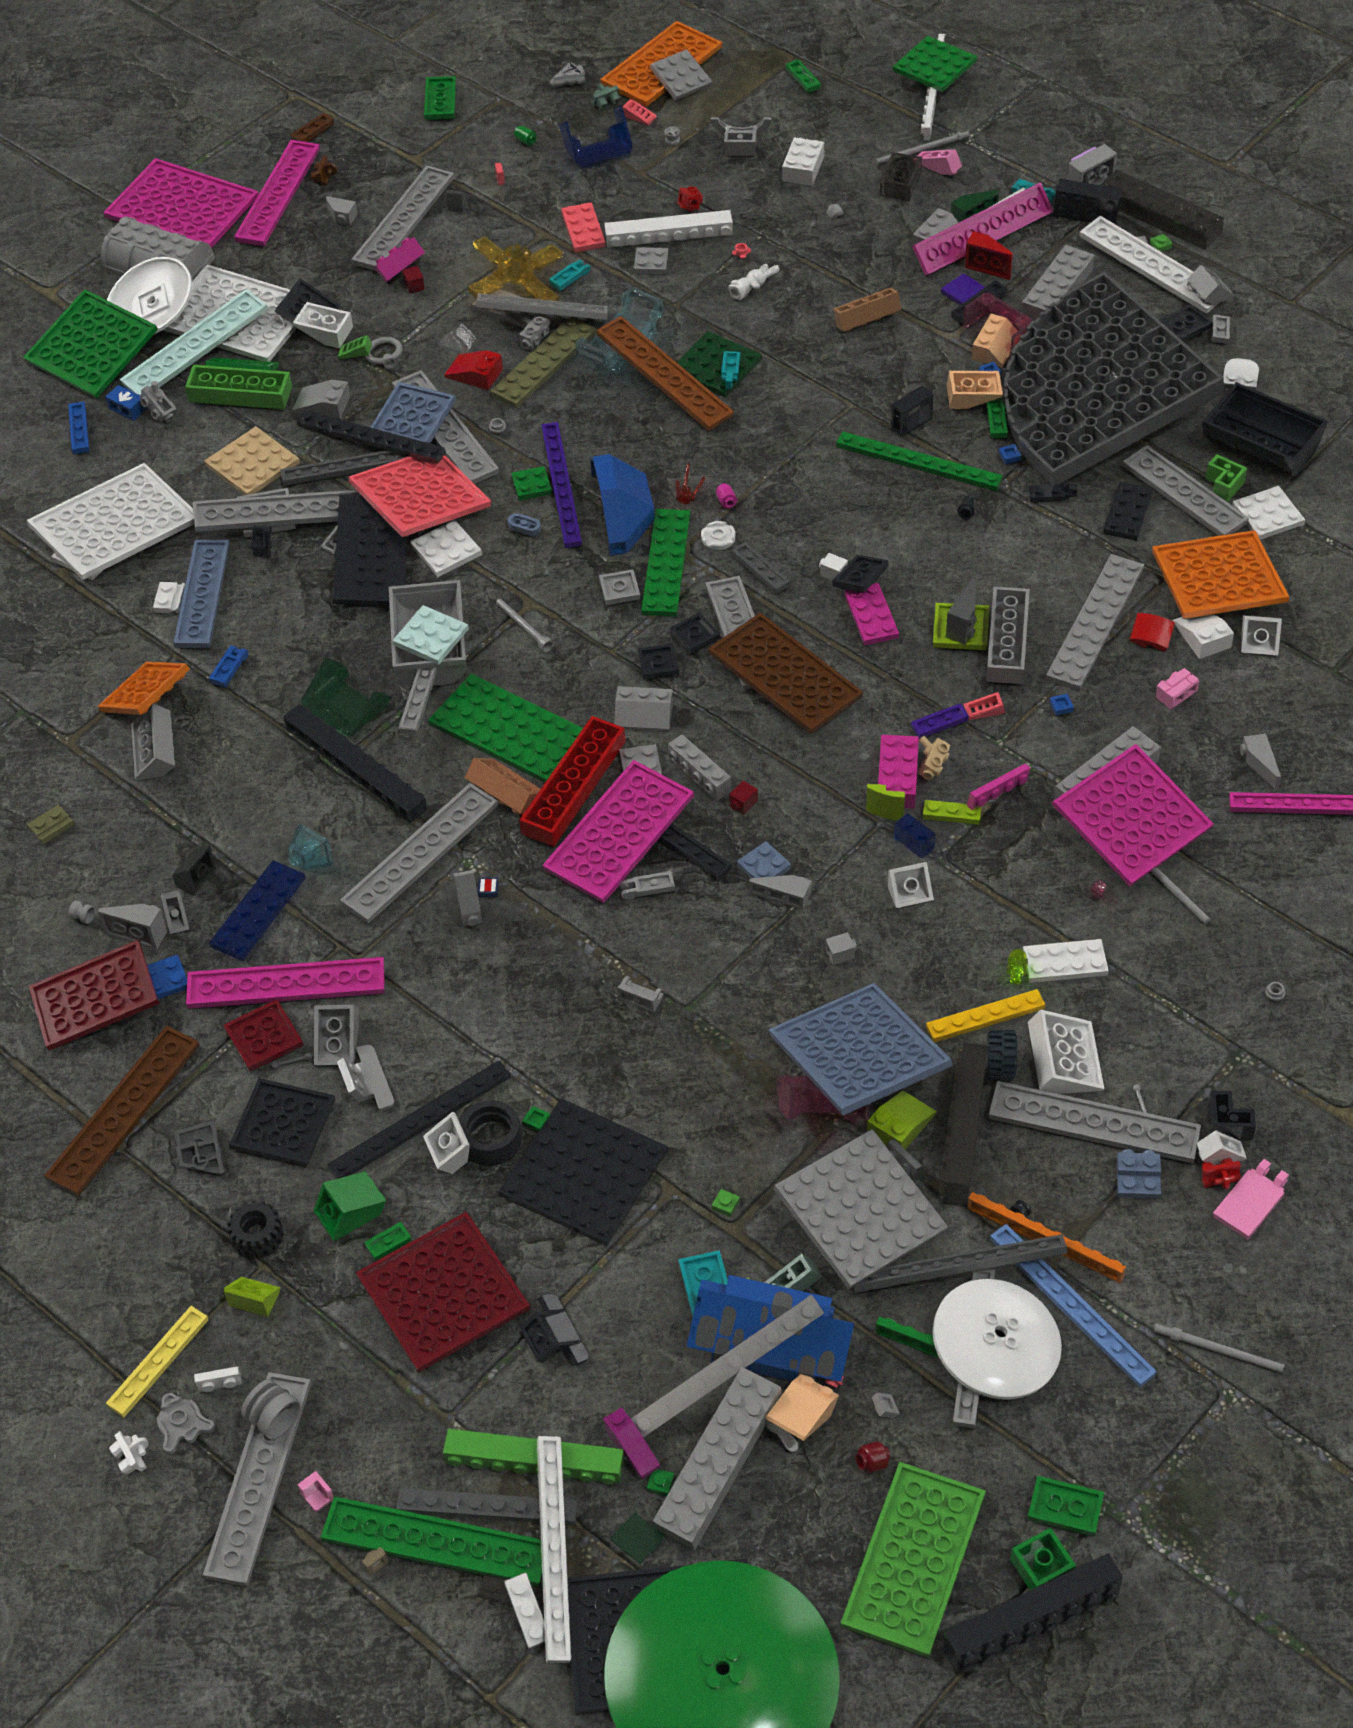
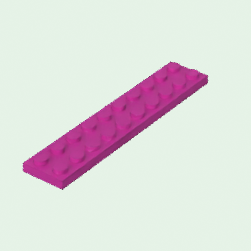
M290 140L235 234V242L258 246L266 245L320 150L319 144Z
M1040 182L912 247L926 276L964 257L966 254V242L973 231L989 235L994 240H998L1054 211Z
M384 957L188 972L186 1005L189 1009L267 1003L276 999L280 1002L384 994Z

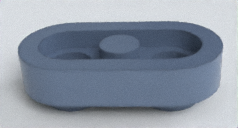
M518 513L512 514L508 518V526L511 530L530 536L537 535L541 531L540 521L535 518Z

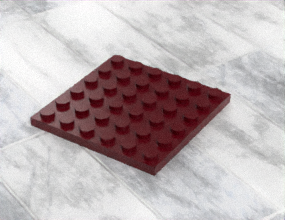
M467 1212L356 1272L360 1283L418 1373L530 1310L529 1303Z

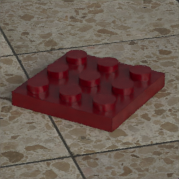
M277 999L223 1025L224 1030L249 1072L304 1046L302 1039Z

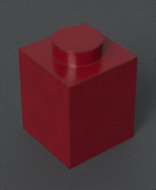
M418 266L402 270L404 283L409 294L425 290L423 276Z
M742 781L729 794V806L734 811H738L743 815L758 802V789L745 781Z

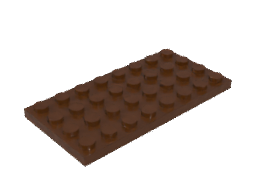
M762 613L757 614L708 648V653L810 734L863 697V691Z

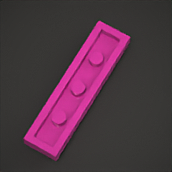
M1025 763L970 792L967 806L973 810L978 806H983L992 799L998 798L999 795L1011 791L1014 787L1023 785L1029 778L1030 767Z

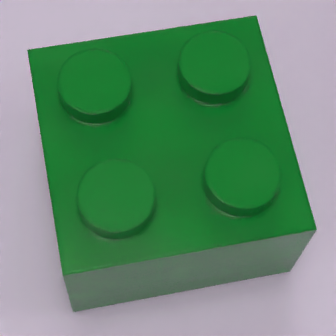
M1051 1527L1011 1550L1010 1560L1030 1590L1076 1569V1564Z

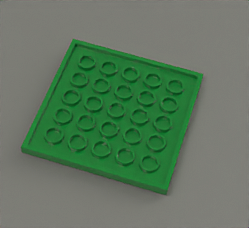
M84 289L26 353L23 359L25 362L97 399L158 328L155 324Z

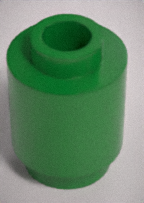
M517 126L514 130V137L518 141L528 146L536 142L535 131L525 126Z

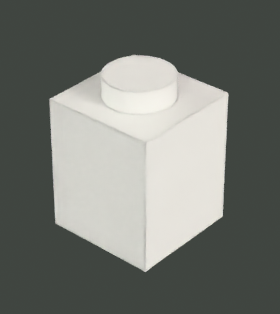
M828 553L825 559L823 558L820 561V576L832 581L845 568L848 560Z

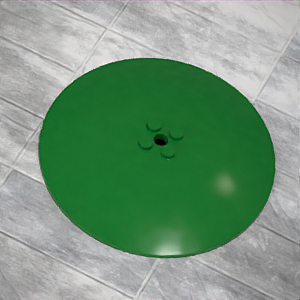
M707 1561L683 1566L663 1575L644 1588L633 1599L617 1622L611 1636L606 1654L604 1684L606 1700L615 1728H830L838 1701L840 1680L837 1653L830 1632L819 1612L797 1588L776 1574L757 1566L733 1561ZM720 1664H725L729 1667V1672L726 1675H720L717 1673L716 1667Z

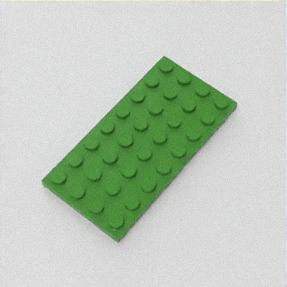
M899 1462L840 1627L929 1658L986 1491Z

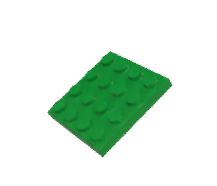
M926 36L893 66V72L943 92L977 61V56L933 37Z

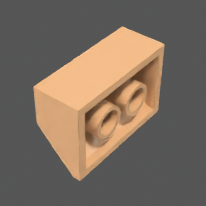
M990 314L973 343L972 360L986 364L994 362L998 367L1003 368L1013 348L1018 343L1021 334L1007 318Z

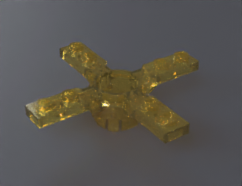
M486 236L473 242V248L493 264L499 265L493 274L468 286V292L476 299L478 293L491 294L503 288V284L511 282L524 285L526 287L525 290L536 299L559 301V296L537 279L533 273V269H540L562 257L563 252L555 245L550 244L532 254L525 246H523L521 252L520 244H515L514 251L513 245L507 246L502 250Z

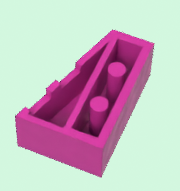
M407 237L401 242V247L397 249L395 246L388 251L389 256L386 258L382 256L375 261L377 265L374 268L385 283L425 253L414 237L411 239Z

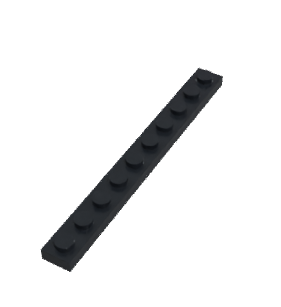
M304 410L296 421L300 427L436 464L439 463L446 453L445 447L307 410Z
M500 1060L496 1061L327 1164L329 1170L336 1179L354 1174L446 1118L450 1113L456 1112L510 1079V1072Z

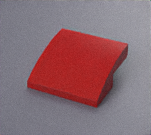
M1138 613L1129 641L1143 648H1146L1149 644L1165 652L1168 649L1175 622L1157 615Z

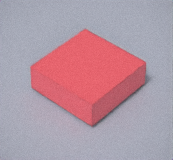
M495 163L498 184L504 185L502 165Z

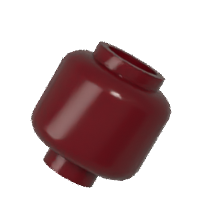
M879 1441L860 1446L856 1454V1463L859 1469L867 1474L886 1469L890 1459L889 1449L886 1446L884 1447Z

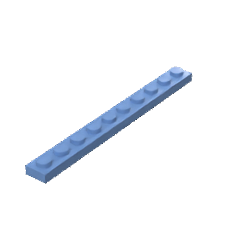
M1007 1224L990 1236V1240L996 1246L1023 1242ZM1042 1258L1015 1264L1139 1388L1156 1376L1157 1371Z

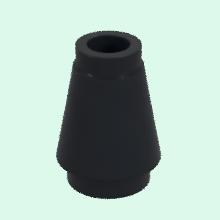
M965 496L958 508V514L962 519L968 520L975 514L974 498L972 496Z

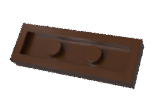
M322 113L290 134L291 140L308 142L335 124L334 119Z

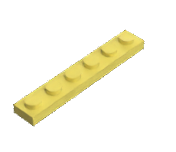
M190 1306L106 1402L107 1407L124 1418L207 1323L208 1317Z

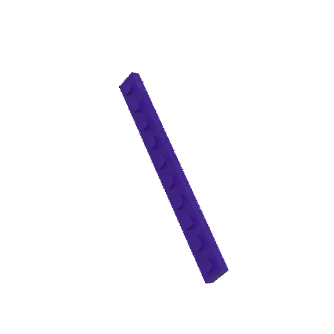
M558 422L541 424L564 547L582 546Z

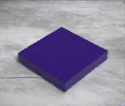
M963 273L942 287L941 293L961 305L985 287Z

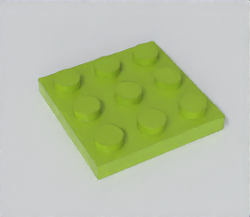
M936 603L933 647L987 650L990 605H975V635L964 645L946 637L947 612L953 604Z

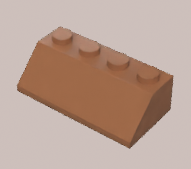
M473 758L465 776L467 780L471 781L470 783L485 790L484 792L491 797H496L500 804L510 806L512 811L518 815L525 813L541 790V788L495 759Z

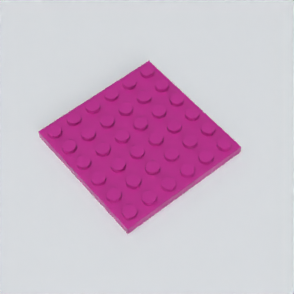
M1137 744L1101 767L1052 803L1056 810L1129 887L1210 830L1214 825Z

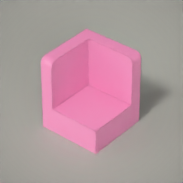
M316 1471L298 1484L301 1495L315 1512L320 1511L333 1501L332 1490Z

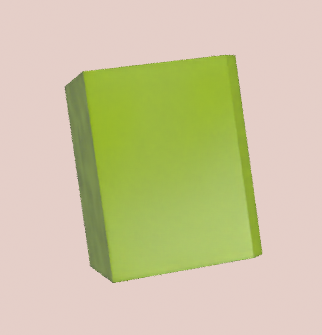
M245 1277L238 1278L224 1288V1293L230 1307L266 1317L269 1316L280 1292V1287Z

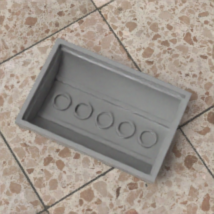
M123 217L114 228L110 229V232L104 238L101 249V269L123 276L128 270L143 261L156 257H170L181 261L187 267L193 281L206 265L212 263L215 259V254L206 242L195 241L187 238L185 235L171 233L160 229L158 226L138 222L131 217Z
M460 580L389 587L392 663L396 677L402 683L412 687L418 669L423 670L437 667L438 671L433 686H444L459 680L466 670L464 636L439 665L428 660L421 661V657L394 646L393 639L423 605L463 622Z

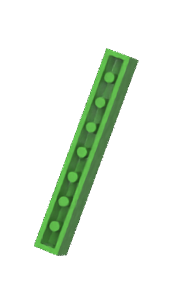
M448 1429L443 1450L445 1463L452 1466L468 1465L475 1469L485 1467L492 1468L495 1471L510 1470L518 1474H525L527 1472L538 1475L537 1439ZM561 1442L563 1479L577 1478L584 1482H591L592 1480L602 1481L608 1485L621 1483L624 1465L623 1449Z

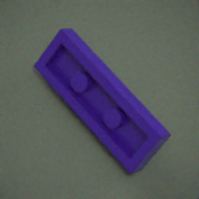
M959 703L912 721L911 728L920 739L923 736L927 737L969 721V715Z

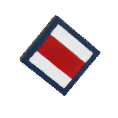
M479 878L478 897H498V878Z

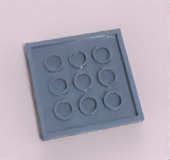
M398 382L371 425V428L431 443L457 399L455 395Z

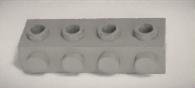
M680 735L668 743L669 759L718 801L731 792V777L684 735Z

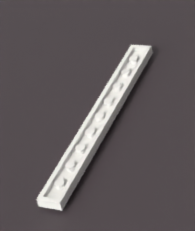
M939 34L938 40L945 42V34ZM929 86L927 88L926 105L924 106L923 124L921 125V134H924V140H930L938 91Z
M539 1436L537 1438L546 1663H569L571 1661L561 1437Z

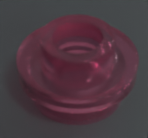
M1098 879L1097 882L1094 881L1092 884L1091 892L1095 898H1102L1104 895L1106 883L1102 879Z

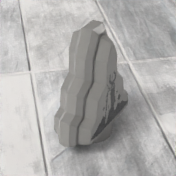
M570 62L550 80V84L555 88L565 85H581L586 81L584 69L581 65L575 66Z

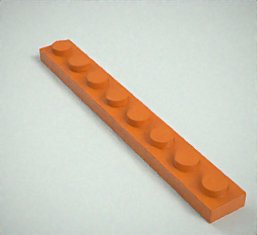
M972 1192L968 1198V1210L1001 1226L1007 1224L1015 1233L1030 1240L1061 1234L1046 1228L1039 1222L1027 1219L1021 1213H1015L1007 1209L1002 1204H996L988 1200L984 1195ZM1063 1235L1067 1254L1061 1255L1121 1283L1126 1266L1117 1260H1111L1103 1256L1097 1250H1091L1080 1242L1072 1241Z

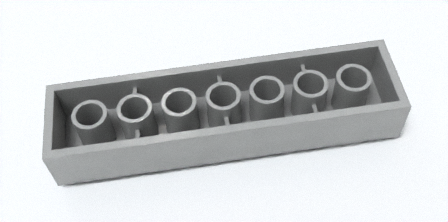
M741 1367L653 1520L656 1530L693 1550L696 1549L768 1422L765 1419L767 1414L782 1396L780 1386Z

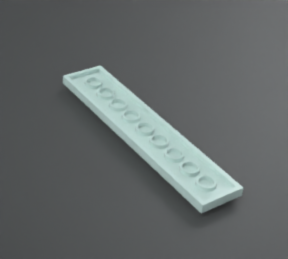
M245 289L120 379L121 384L130 391L140 395L141 390L145 386L150 387L152 381H157L158 387H161L268 310L267 305L248 289Z

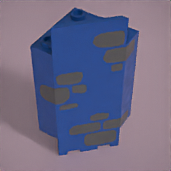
M729 1275L727 1285L701 1280L686 1347L712 1352L710 1361L712 1363L812 1293ZM812 1294L824 1314L745 1367V1369L793 1381L800 1374L811 1377L813 1380L821 1377L841 1382L854 1323L834 1319L835 1307H831L832 1298Z

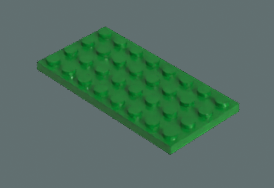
M472 673L428 719L430 726L544 783L583 729Z

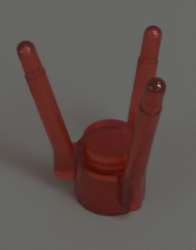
M689 463L686 465L683 487L680 488L679 481L676 480V500L681 504H689L691 501H694L697 492L705 480V477H702L692 493L691 488L687 486Z

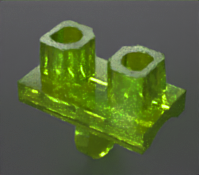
M1022 949L1012 950L1008 957L1006 973L1010 974V983L1022 984V977L1027 974L1028 958Z

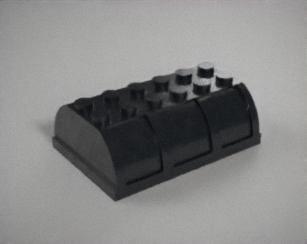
M1235 382L1203 420L1202 427L1205 438L1216 440L1229 446L1234 451H1241L1260 459L1264 464L1276 466L1287 471L1292 476H1297L1315 454L1324 430L1327 427L1328 420Z

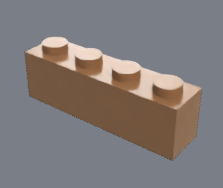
M890 287L833 308L836 327L844 332L850 331L854 327L866 325L867 322L880 320L881 317L886 315H894L897 311L901 310L898 291Z

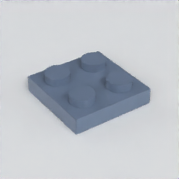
M766 841L737 861V866L750 878L781 876L791 869V863Z

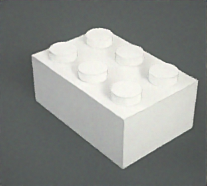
M794 137L782 166V181L813 186L824 158V142Z

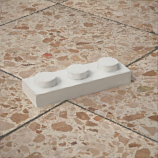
M524 1573L504 1581L528 1648L530 1649L545 1643L544 1620L527 1574Z

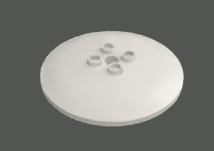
M170 257L152 258L128 270L116 282L107 301L155 324L158 328L154 333L156 334L173 323L187 306L193 288L192 276L187 267L177 259Z
M979 1279L964 1283L953 1289L943 1299L936 1312L933 1323V1340L941 1362L958 1382L978 1394L1006 1400L1029 1396L1043 1388L1052 1378L1058 1367L1061 1357V1337L1054 1318L1039 1299L1013 1283L996 1279ZM995 1330L1003 1331L1005 1337L997 1336Z

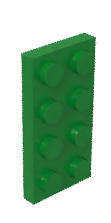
M456 76L426 77L424 119H454Z
M215 357L205 361V366L275 371L279 367V362Z

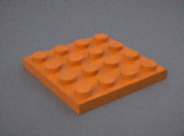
M145 662L97 707L101 712L143 715L152 704L161 699L165 692L173 688V684L183 679L185 673L190 668L186 663Z

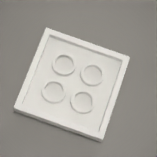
M1279 486L1235 500L1232 503L1233 507L1249 517L1246 525L1251 531H1256L1260 540L1305 524L1304 517Z
M455 520L410 541L411 547L437 577L482 555V550Z

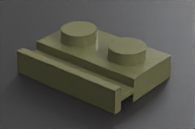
M59 805L27 824L28 829L42 844L75 825L74 821L70 819L69 815Z

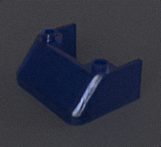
M622 106L613 108L617 124L609 127V139L581 147L579 139L571 136L568 122L559 124L565 148L577 166L583 167L631 152L633 143Z

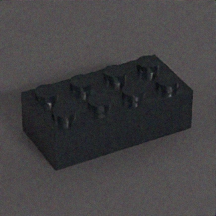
M1059 179L1055 191L1053 216L1093 222L1099 216H1102L1116 225L1120 214L1122 189Z

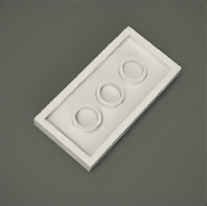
M1101 939L1023 946L1029 983L1108 976V966Z

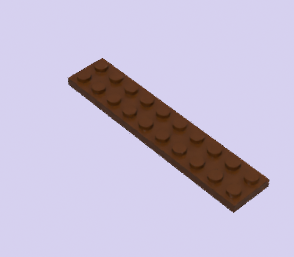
M166 1025L44 1175L45 1180L79 1197L200 1046L199 1041Z

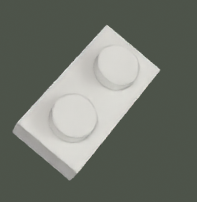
M238 1366L194 1374L199 1392H211L214 1389L224 1387L233 1388L236 1385L242 1384Z

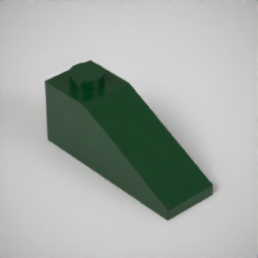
M993 190L963 195L951 202V213L961 222L998 203L999 191Z

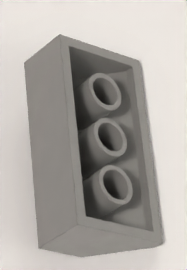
M152 704L145 714L139 715L131 723L134 773L137 780L165 776L175 766L170 710L156 704Z

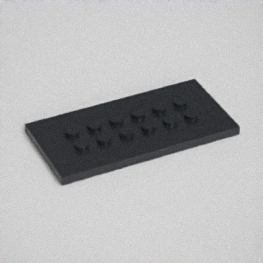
M339 494L333 604L390 606L389 587L405 585L407 536L401 537L362 495Z

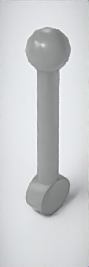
M1136 1084L1133 1086V1091L1137 1094L1142 1112L1147 1113L1140 1093L1141 1087Z

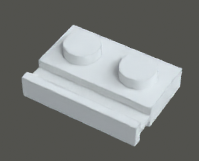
M160 582L153 605L154 612L171 613L175 611L179 613L185 583L180 585L176 582Z

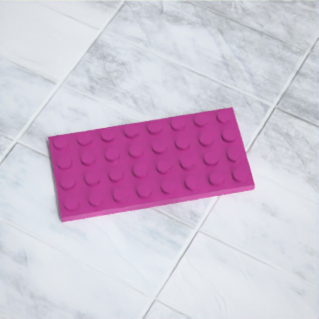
M633 760L542 865L543 870L598 901L605 903L621 884L622 880L627 877L692 800L694 791Z

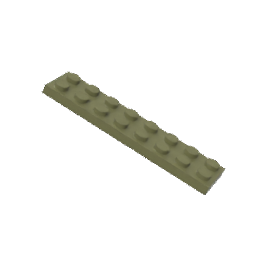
M573 317L567 319L490 391L491 396L518 408L596 334V328Z

